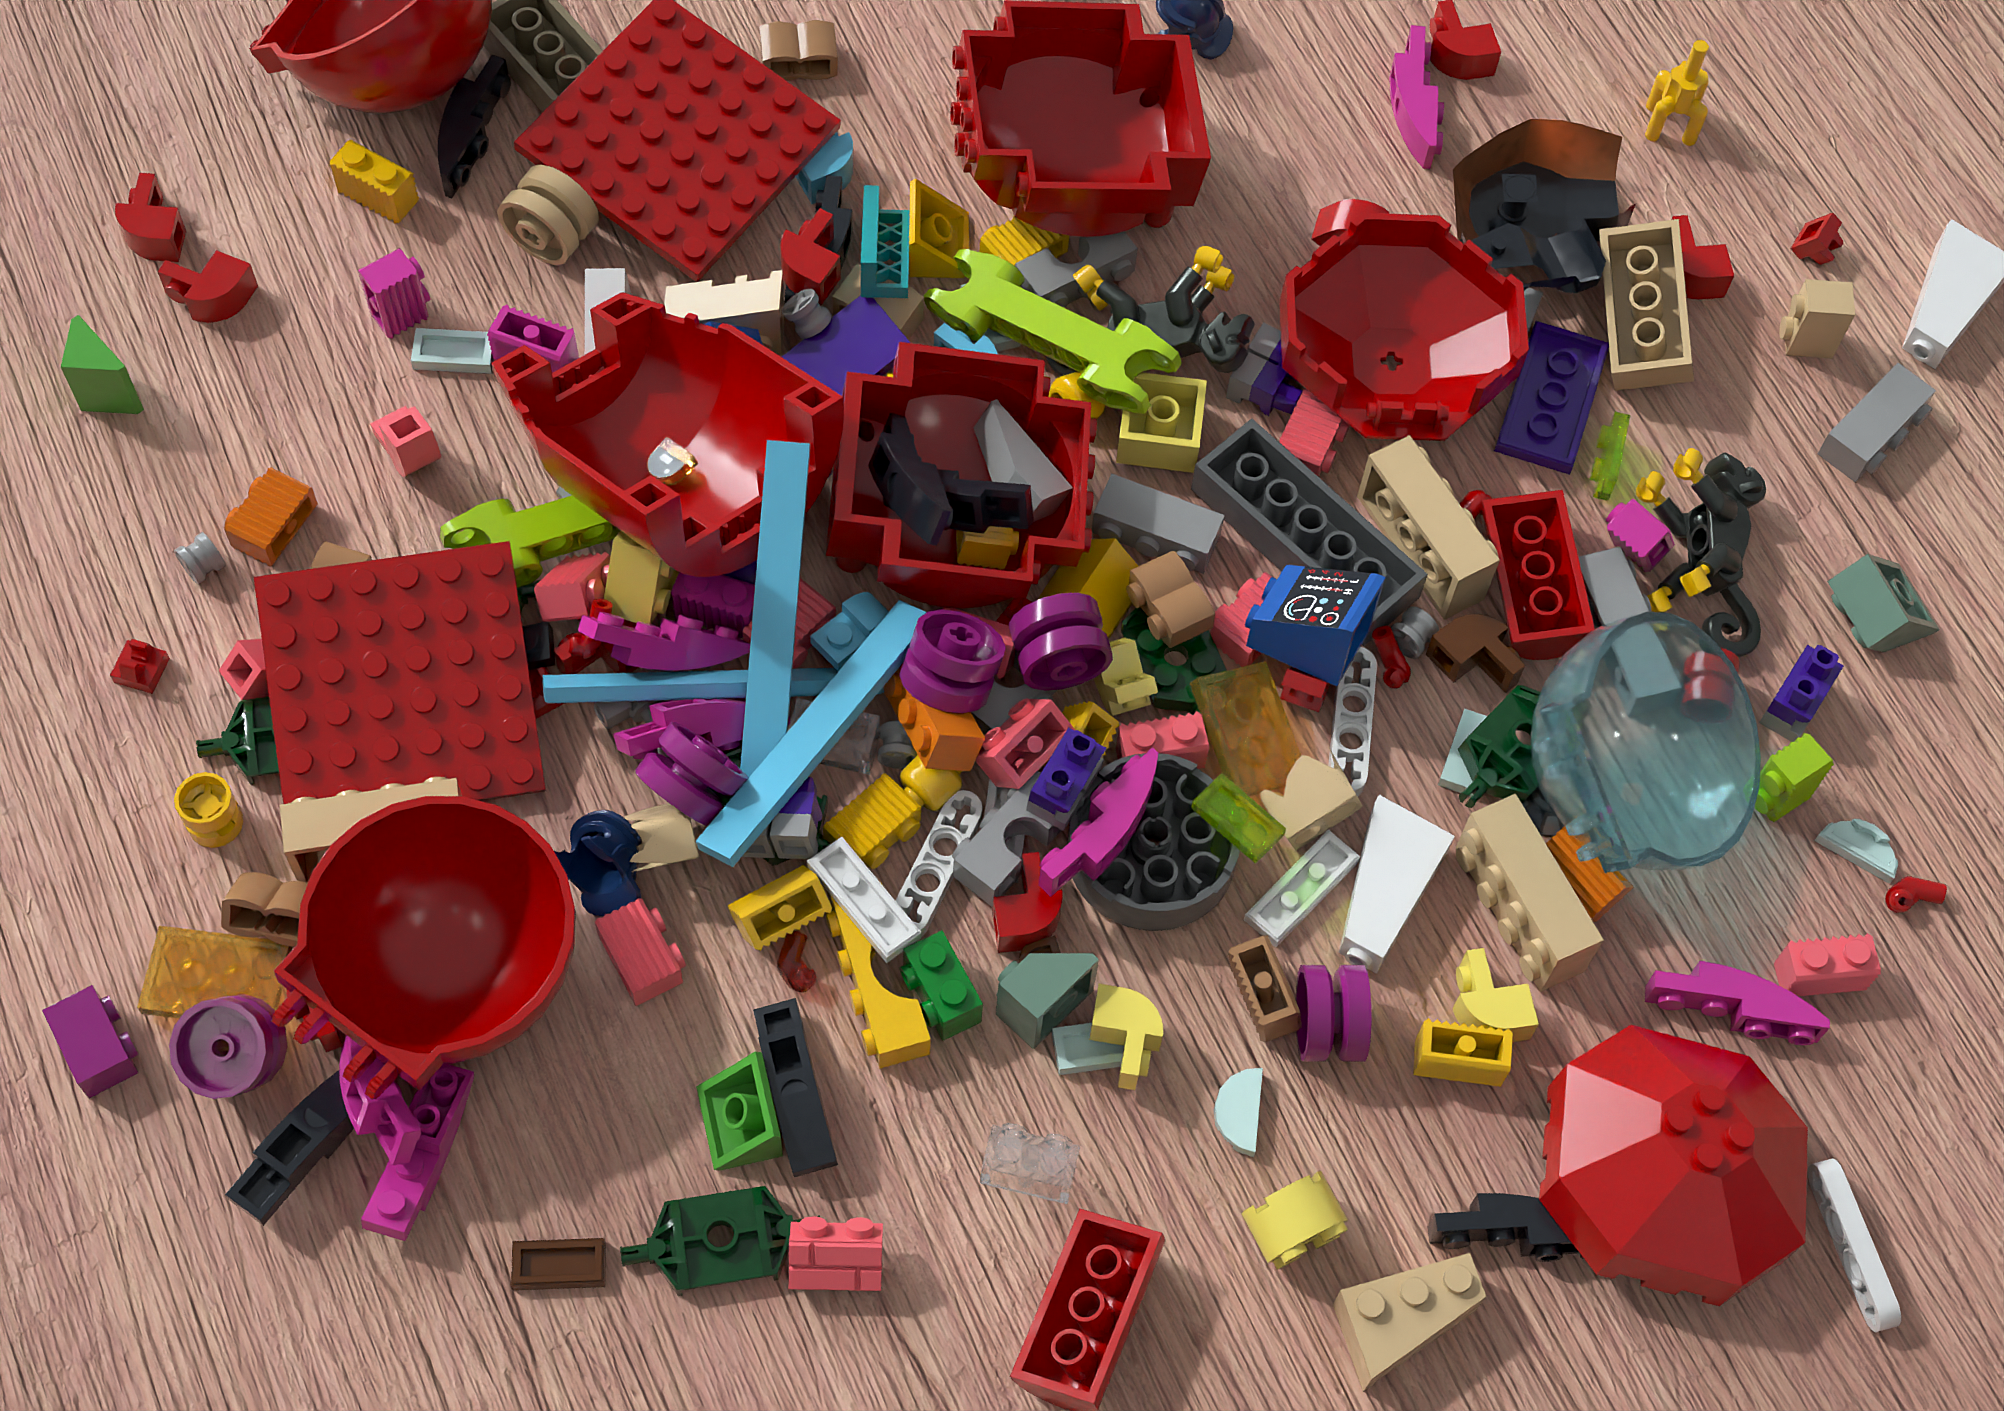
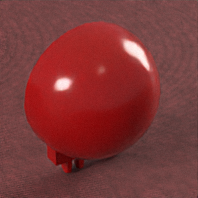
M286 0L287 4L270 25L268 24L263 28L261 38L254 40L249 49L268 74L288 70L305 88L330 103L366 113L406 111L422 106L442 96L454 87L472 67L487 36L492 13V0Z
M424 796L391 804L359 820L331 844L312 871L300 903L297 945L273 970L278 983L291 993L275 1010L271 1022L278 1027H284L305 1004L311 1007L313 1011L298 1026L293 1039L300 1044L309 1042L327 1021L332 1023L362 1047L344 1069L342 1077L347 1081L354 1082L360 1078L376 1058L385 1064L366 1087L364 1094L372 1100L380 1097L398 1076L420 1091L442 1064H453L485 1056L518 1039L544 1015L561 989L574 953L576 910L567 874L551 845L527 821L498 805L463 796Z

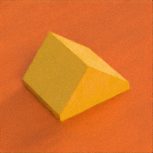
M915 178L910 181L909 277H966L958 269L957 261L953 257L960 249H969V212Z
M1116 538L1092 539L1089 553L1082 554L1077 567L1060 565L1037 600L1060 593L1090 595L1098 603L1103 622L1102 631L1107 634L1109 640L1132 605L1126 587L1129 585L1130 570L1139 566Z

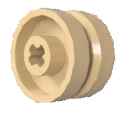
M541 164L532 166L520 180L517 186L518 189L512 190L500 204L497 210L499 222L511 239L531 256L553 265L565 264L577 249L579 240H584L598 223V209L587 192L565 173Z

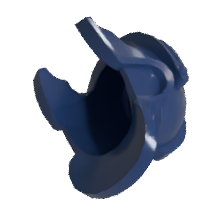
M1156 0L1158 15L1168 26V29L1160 30L1157 34L1189 35L1191 48L1197 49L1198 54L1206 59L1212 60L1221 56L1226 51L1233 35V22L1230 16L1225 13V6L1222 0Z
M596 810L579 818L572 825L570 831L571 852L569 853L565 850L561 852L554 850L567 874L568 881L570 880L582 892V906L588 913L603 917L605 914H610L613 910H619L622 906H627L630 902H635L638 898H641L640 888L635 882L637 871L632 872L638 868L639 863L630 862L634 854L639 852L638 846L642 844V839L638 832L631 827L628 820L613 811Z

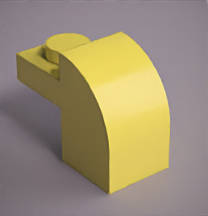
M1125 637L1110 641L1113 661L1104 672L1094 678L1106 710L1111 716L1151 705L1149 695L1158 693L1154 676L1143 673L1136 642Z
M1484 948L1467 950L1460 965L1456 968V980L1461 993L1452 1009L1459 1024L1465 1023L1468 1027L1474 1024L1476 1028L1483 1025L1485 1029L1491 1026L1494 1030L1500 1027L1503 1031L1509 1028L1513 1033L1512 1042L1530 1040L1539 1023L1529 985L1521 984L1494 988Z
M1098 984L1089 1040L1124 1046L1118 1087L1135 1090L1138 1077H1147L1151 1050L1158 1052L1160 1050L1163 1038L1161 1016L1154 1004L1141 993L1128 988Z

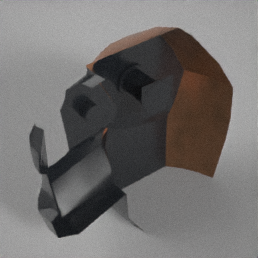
M1529 119L1499 133L1465 156L1453 168L1457 239L1463 244L1471 240L1492 257L1491 266L1494 269L1535 265L1543 269L1549 280L1523 283L1524 291L1528 287L1556 288L1564 293H1579L1597 286L1606 263V259L1597 242H1600L1599 229L1628 226L1636 205L1630 206L1624 213L1619 214L1615 179L1623 137L1583 124L1548 119Z

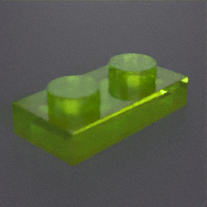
M1615 411L1609 426H1601L1596 448L1603 449L1601 458L1595 457L1589 480L1596 482L1593 493L1594 498L1609 501L1618 480L1631 415Z
M1222 773L1192 802L1191 808L1255 864L1285 835L1286 828Z

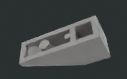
M997 399L991 401L974 426V431L992 482L1031 485L1034 522L1053 515L1073 487Z

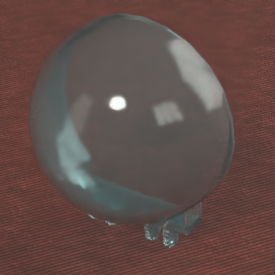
M1642 612L1598 627L1561 657L1540 691L1532 718L1530 744L1533 768L1539 788L1549 808L1567 829L1569 836L1573 835L1585 844L1576 851L1579 861H1587L1598 857L1604 873L1631 869L1632 867L1644 870L1692 869L1723 857L1740 840L1752 818L1759 791L1761 754L1757 723L1748 693L1733 663L1715 640L1693 622L1672 613Z

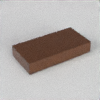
M605 1238L512 1241L511 1287L513 1291L605 1287Z

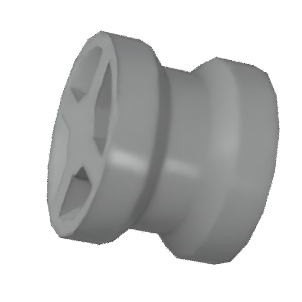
M805 289L795 294L782 308V314L788 321L794 322L795 332L802 339H807L820 333L832 319L830 311L818 303L819 296L813 289Z
M203 532L195 536L194 543L187 547L180 546L174 550L180 564L196 584L203 582L206 574L210 571H220L226 567L221 554Z
M1411 606L1403 613L1402 621L1393 624L1391 629L1403 655L1416 659L1424 652L1425 644L1427 642L1430 643L1432 635L1439 631V626L1430 614L1418 607Z
M889 721L880 726V738L883 740V746L878 749V761L890 768L904 769L918 755L906 731L899 721Z

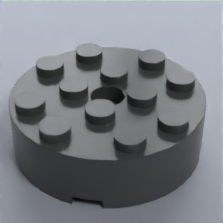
M1143 753V754H1135V755H1139L1140 757H1142V756H1143L1144 754H1146V753ZM1159 753L1152 791L1145 812L1125 848L1095 881L1083 870L1079 871L1072 879L1082 896L1093 908L1118 924L1139 930L1163 931L1195 922L1210 912L1220 902L1234 876L1242 842L1241 821L1236 805L1219 780L1215 782L1207 774L1197 769V764L1178 756ZM1135 755L1118 759L1099 770L1070 819L1067 844L1072 841L1071 836L1084 821L1089 820L1090 797L1092 793L1102 783L1108 781L1111 784L1121 775L1120 772L1123 766ZM1147 838L1157 839L1160 843L1155 845L1154 842L1148 841Z

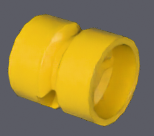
M202 772L193 774L179 785L174 796L175 809L188 833L196 843L203 847L216 848L225 846L237 837L242 829L243 814L231 788L224 778L214 773Z

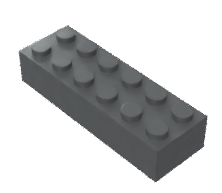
M1250 419L1195 464L1191 490L1215 512L1225 515L1224 520L1281 571H1283L1286 565L1375 573L1386 577L1370 632L1365 638L1363 646L1373 639L1372 633L1376 628L1388 626L1420 598L1428 574L1254 419Z

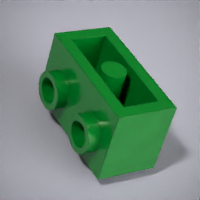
M943 930L903 949V965L899 967L901 976L910 991L915 989L922 1002L920 1007L926 1023L930 1028L935 1026L942 1041L982 1022L983 1003Z

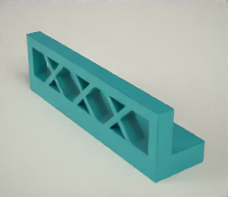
M864 185L861 297L908 298L910 210L879 209V186ZM883 223L896 224V225L889 227V226H887V225H885V224H883ZM889 240L895 242V244L891 246H888L884 243ZM890 259L895 263L888 266L883 262ZM889 279V280H891V281H893V282H895V283H897V284H894V283H882V282H884V281H886V280Z

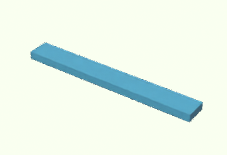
M767 440L740 769L748 778L788 730L811 447L809 443Z
M898 600L697 838L696 844L700 851L734 867L902 665L908 648H910V642L918 618L927 612Z
M835 668L792 669L790 697L818 696L839 671ZM748 670L543 675L544 700L547 703L746 698ZM884 686L878 694L884 693Z

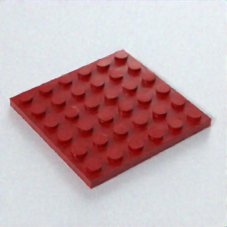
M652 0L514 141V149L535 165L550 166L568 175L587 192L599 212L695 282H698L840 129L841 119L674 0Z
M510 541L253 577L283 804L292 803L295 799L301 797H314L316 799L334 797L346 790H357L360 792L380 790L381 787L393 783L405 786L419 784L433 777L457 778L462 796L479 801L546 791Z

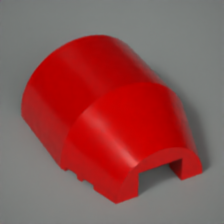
M624 292L590 309L595 349L552 373L551 363L526 345L491 363L498 383L552 480L674 570L690 576H720L741 569L757 560L767 440L809 443L811 445L805 515L824 487L840 446L844 423L843 396L732 325L721 323L718 328L699 323L698 315L688 313L684 318L666 313L665 305ZM659 446L684 463L677 472L667 477H657L648 469V460Z

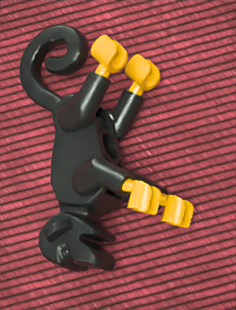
M1209 246L1199 247L1194 257V265L1192 268L1186 267L1166 292L1164 301L1137 305L1133 297L1109 279L1103 280L1091 265H1085L1073 274L1074 279L1083 291L1087 293L1099 311L1108 305L1111 306L1110 313L1112 316L1109 319L1107 328L1112 331L1117 328L1124 318L1134 320L1149 327L1157 336L1179 352L1180 358L1202 352L1211 366L1218 372L1223 373L1237 370L1248 356V351L1244 345L1250 342L1249 338L1255 326L1251 316L1240 314L1231 320L1224 311L1219 313L1210 324H1207L1202 316L1203 311L1215 298L1212 294L1214 289L1218 288L1227 292L1235 279L1231 269L1221 266L1223 256L1217 249ZM1204 269L1208 270L1206 284L1198 286L1203 279L1200 276ZM1046 356L1049 365L1059 376L1078 372Z
M1689 448L1685 456L1679 454L1674 463L1673 472L1678 478L1693 482L1691 488L1702 500V504L1693 508L1689 513H1682L1670 497L1665 498L1661 494L1665 485V479L1656 471L1650 472L1647 479L1642 477L1636 488L1638 499L1646 503L1653 502L1655 504L1653 510L1673 535L1678 538H1687L1688 563L1679 565L1658 585V590L1647 595L1651 604V616L1653 618L1673 608L1670 600L1676 597L1683 589H1685L1688 597H1692L1700 592L1706 596L1720 592L1737 618L1725 612H1718L1709 616L1703 622L1702 636L1707 647L1723 648L1733 652L1740 658L1755 650L1761 637L1760 619L1757 612L1737 583L1743 578L1742 561L1749 543L1752 527L1748 508L1765 498L1766 485L1764 479L1755 468L1751 466L1745 468L1740 460L1726 452L1708 462L1704 470L1705 475L1703 476L1698 470L1703 462V456L1698 450ZM1741 626L1742 635L1739 642L1729 641L1722 635V631L1730 635L1738 631Z

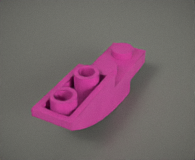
M1411 25L1405 53H1395L1389 76L1390 98L1396 124L1405 144L1423 169H1430L1434 154L1440 155L1442 151L1443 132H1437V125L1442 124L1444 102H1438L1439 86L1429 85L1430 71H1424V64H1429L1431 55V42H1425L1426 26Z
M599 612L598 619L582 615L578 628L579 632L592 639L614 644L611 657L626 665L646 669H697L731 661L750 653V643L738 638L740 631L718 624L715 625L714 631L702 628L703 621L684 615H679L677 621L662 618L659 627L637 621L636 627L633 628L623 625L624 618Z
M696 698L669 700L649 705L653 722L613 733L617 750L633 756V759H644L647 753H658L657 748L661 747L658 738L671 721L703 737L721 751L736 748L740 745L739 740L743 739L746 701L735 698ZM790 716L788 717V725L791 724Z
M1153 747L1142 757L1139 755L1133 756L1123 766L1120 772L1121 775L1111 784L1108 781L1102 783L1092 793L1090 797L1089 820L1084 821L1071 836L1072 841L1060 850L1056 847L1042 859L1040 863L1039 886L1050 897L1081 870L1095 881L1125 848L1145 812L1152 791L1159 754Z
M1699 961L1690 975L1655 970L1645 986V1002L1658 1004L1660 1008L1665 1010L1697 1009L1701 1010L1704 1015L1712 1017L1731 1014L1730 1031L1744 1032L1746 1037L1752 1039L1778 1037L1788 1039V1042L1791 1044L1805 1046L1817 1043L1830 1028V1020L1794 993L1749 972L1721 964Z
M346 1035L341 1049L339 1073L342 1097L349 1119L357 1135L375 1133L392 1165L409 1163L416 1142L420 1139V1123L417 1117L410 1112L402 1098L399 1085L394 1083V1081L377 1099L372 1100L364 1094L370 1080L385 1065L377 1058L363 1075L354 1082H349L342 1077L346 1066L362 1048Z
M442 1064L421 1090L416 1091L409 1110L412 1115L417 1117L420 1123V1139L416 1142L409 1163L392 1165L390 1160L388 1161L361 1218L362 1229L406 1241L419 1211L426 1210L437 1185L474 1080V1071L450 1064Z

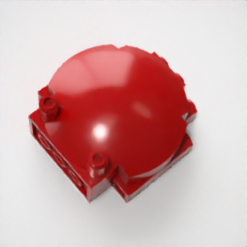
M1004 0L1001 15L995 16L993 30H962L959 46H953L952 67L954 70H959L956 82L957 102H952L950 107L951 125H956L958 131L954 139V152L956 157H961L963 173H970L973 180L993 202L1012 209L1014 216L1027 224L1057 234L1080 237L1117 234L1143 224L1144 220L1149 226L1160 228L1170 222L1176 206L1194 207L1211 161V153L1189 35L1144 34L1139 4Z
M899 342L894 360L893 377L847 371L842 396L844 397L843 432L833 465L826 556L835 557L838 567L848 573L861 571L867 563L878 566L877 582H883L884 585L899 594L929 605L946 608H975L996 604L1012 597L1026 599L1031 584L1037 585L1038 581L1053 565L1077 567L1082 554L1089 553L1092 529L1085 528L1086 516H1090L1092 513L1094 493L1093 491H1087L1088 479H1092L1094 475L1095 455L1089 454V443H1094L1097 431V419L1091 418V402L1049 397L1051 378L1044 376L1045 360ZM997 399L1073 488L1053 515L1035 521L1029 529L1012 528L1013 531L1019 532L1018 549L1016 555L1009 556L1004 569L999 570L997 567L991 569L989 566L983 568L981 565L975 567L973 564L967 566L966 563L960 565L957 562L956 530H943L937 546L930 545L917 535L895 511L886 507L883 503V495L872 478L868 464L890 413L906 417L910 432L914 435V444L918 456L921 457L922 462L936 464L937 469L959 471V479L992 481L974 431V426L991 401Z

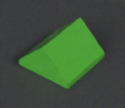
M79 315L72 318L61 369L80 410L123 414H139L144 408L125 365Z
M753 1052L696 1086L714 1170H726L783 1156L780 1131L762 1052Z

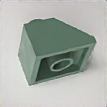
M1866 554L1827 581L1834 592L1831 595L1833 603L1841 613L1849 616L1854 625L1851 628L1852 634L1864 648L1886 652L1932 635L1940 630L1898 563Z
M1030 953L1020 963L1016 960L1012 961L998 977L996 1015L1032 1049H1035L1052 1032V1028H1056L1094 991L1099 959L1093 953Z

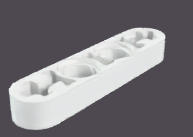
M1362 647L1358 650L1339 685L1335 688L1330 749L1343 771L1346 762H1353L1351 767V779H1353L1351 786L1357 797L1363 792L1368 777L1377 671L1375 656L1368 649ZM1353 662H1359L1361 669H1363L1359 678V684L1352 683L1354 673ZM1348 696L1359 697L1364 702L1365 708L1360 712H1351L1344 707L1343 699ZM1344 733L1356 734L1361 739L1362 745L1357 749L1345 748L1341 744L1339 737ZM1330 752L1328 766L1334 768V762L1332 754Z
M966 790L958 791L943 805L895 900L907 915L910 914L913 908L914 900L920 903L917 909V921L919 923H913L922 932V937L927 932L954 878V859L952 855H939L933 846L936 841L942 838L953 840L957 846L966 837H969L971 840L973 839L981 823L983 809L981 800L973 792ZM964 805L970 807V814L964 815L958 830L953 827L956 822V809L961 810ZM923 874H933L939 879L940 885L932 892H924L918 889L915 882Z
M1833 1158L1810 1164L1808 1167V1179L1812 1192L1867 1325L1874 1332L1899 1326L1901 1323V1312L1898 1301L1841 1165Z

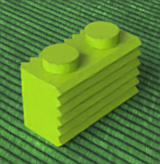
M1804 733L1801 738L1797 737L1795 742H1790L1789 746H1784L1782 751L1778 750L1775 755L1772 754L1749 789L1751 803L1758 812L1765 814L1770 821H1777L1812 797L1811 795L1814 794V791L1817 790L1816 788L1822 783L1821 781L1827 776L1826 774L1832 769L1831 767L1834 765L1833 760L1810 734Z

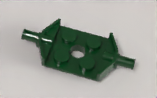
M1141 607L1135 608L1122 621L1121 633L1123 637L1136 642L1143 673L1155 678L1158 693L1150 695L1154 707L1165 710L1187 711L1192 715L1197 711L1202 714L1206 734L1210 733V729L1214 732L1220 727V724L1214 715L1211 705L1231 683L1233 671L1232 669L1227 671L1209 630L1169 648L1162 639L1157 640L1152 635L1147 623L1149 616ZM1172 651L1180 652L1187 661L1182 665L1175 666L1169 664L1164 656Z
M1565 683L1556 694L1550 696L1529 687L1517 685L1478 725L1458 748L1472 780V783L1459 794L1461 803L1473 794L1464 806L1472 808L1486 793L1501 799L1516 794L1522 804L1525 802L1529 795L1581 741L1580 733L1567 711L1568 705L1579 695L1576 687L1565 696L1573 686L1570 683ZM1516 731L1528 733L1532 737L1534 745L1521 743L1516 736Z
M269 697L241 700L234 711L226 731L221 732V738L196 741L199 758L222 754L230 756L250 785L255 784L253 779L255 776L279 773Z
M766 1186L665 1201L653 1234L650 1238H647V1243L620 1247L622 1266L644 1262L655 1263V1266L677 1296H682V1290L773 1276L775 1281L780 1277L789 1252L791 1222H800L802 1219L793 1220L792 1215L788 1216ZM720 1225L729 1227L734 1232V1237L728 1245L716 1247L708 1241V1234L714 1227Z

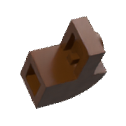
M1468 614L1452 620L1432 635L1426 652V656L1453 683L1478 665L1505 693L1518 684L1526 666L1516 650L1502 643L1508 627L1501 621L1482 614Z

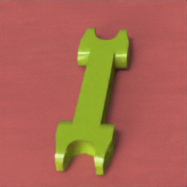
M960 249L953 258L957 261L958 269L964 276L970 279L969 282L958 290L946 291L933 288L928 289L924 294V302L927 308L955 331H962L971 340L978 341L989 328L1082 373L1077 379V384L1085 394L1111 408L1145 414L1151 406L1148 402V394L1138 384L1133 382L1134 378L1141 372L1150 369L1167 373L1176 372L1182 364L1179 352L1157 336L1149 327L1128 318H1124L1114 331L1021 288L1025 281L1022 273L1013 264L993 254Z
M571 495L516 512L512 502L508 499H496L476 505L440 527V539L444 548L451 549L510 541L518 588L532 583L540 577L543 572L540 562L613 540L620 530Z

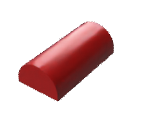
M1563 490L1482 500V511L1488 539L1495 546L1500 560L1496 569V576L1512 648L1524 659L1549 660L1572 654L1587 646L1594 638L1595 628Z
M1079 1208L1010 1374L1011 1379L1018 1386L1050 1404L1069 1411H1098L1164 1247L1166 1239L1163 1233Z

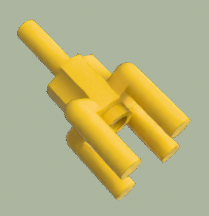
M1703 40L1695 41L1687 61H1682L1679 66L1672 68L1671 72L1662 70L1657 74L1646 103V108L1653 112L1645 132V137L1648 140L1657 141L1659 139L1667 116L1674 112L1690 117L1682 136V142L1688 146L1696 143L1708 114L1707 107L1701 102L1709 83L1707 72L1701 69L1709 48L1707 42Z

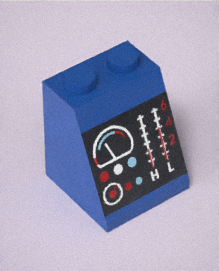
M1286 565L1278 579L1273 577L1269 579L1262 594V600L1264 601L1261 606L1254 604L1247 616L1245 627L1249 628L1250 631L1246 646L1338 686L1370 632L1386 577L1375 573Z

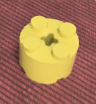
M1322 1171L1316 1172L1312 1178L1310 1175L1303 1177L1264 1198L1266 1204L1257 1209L1252 1205L1241 1213L1267 1263L1273 1262L1277 1270L1301 1258L1300 1255L1308 1251L1305 1245L1313 1242L1315 1248L1319 1249L1340 1237V1234L1348 1230L1345 1225L1348 1219Z

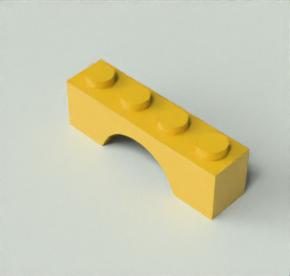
M831 896L832 911L831 913L825 912L827 925L831 937L839 936L843 950L837 951L838 961L843 976L851 975L855 989L849 991V996L855 1016L863 1015L867 1029L861 1031V1036L867 1056L875 1055L879 1069L930 1055L931 1039L918 999L897 996L886 990L878 982L871 968L877 951Z

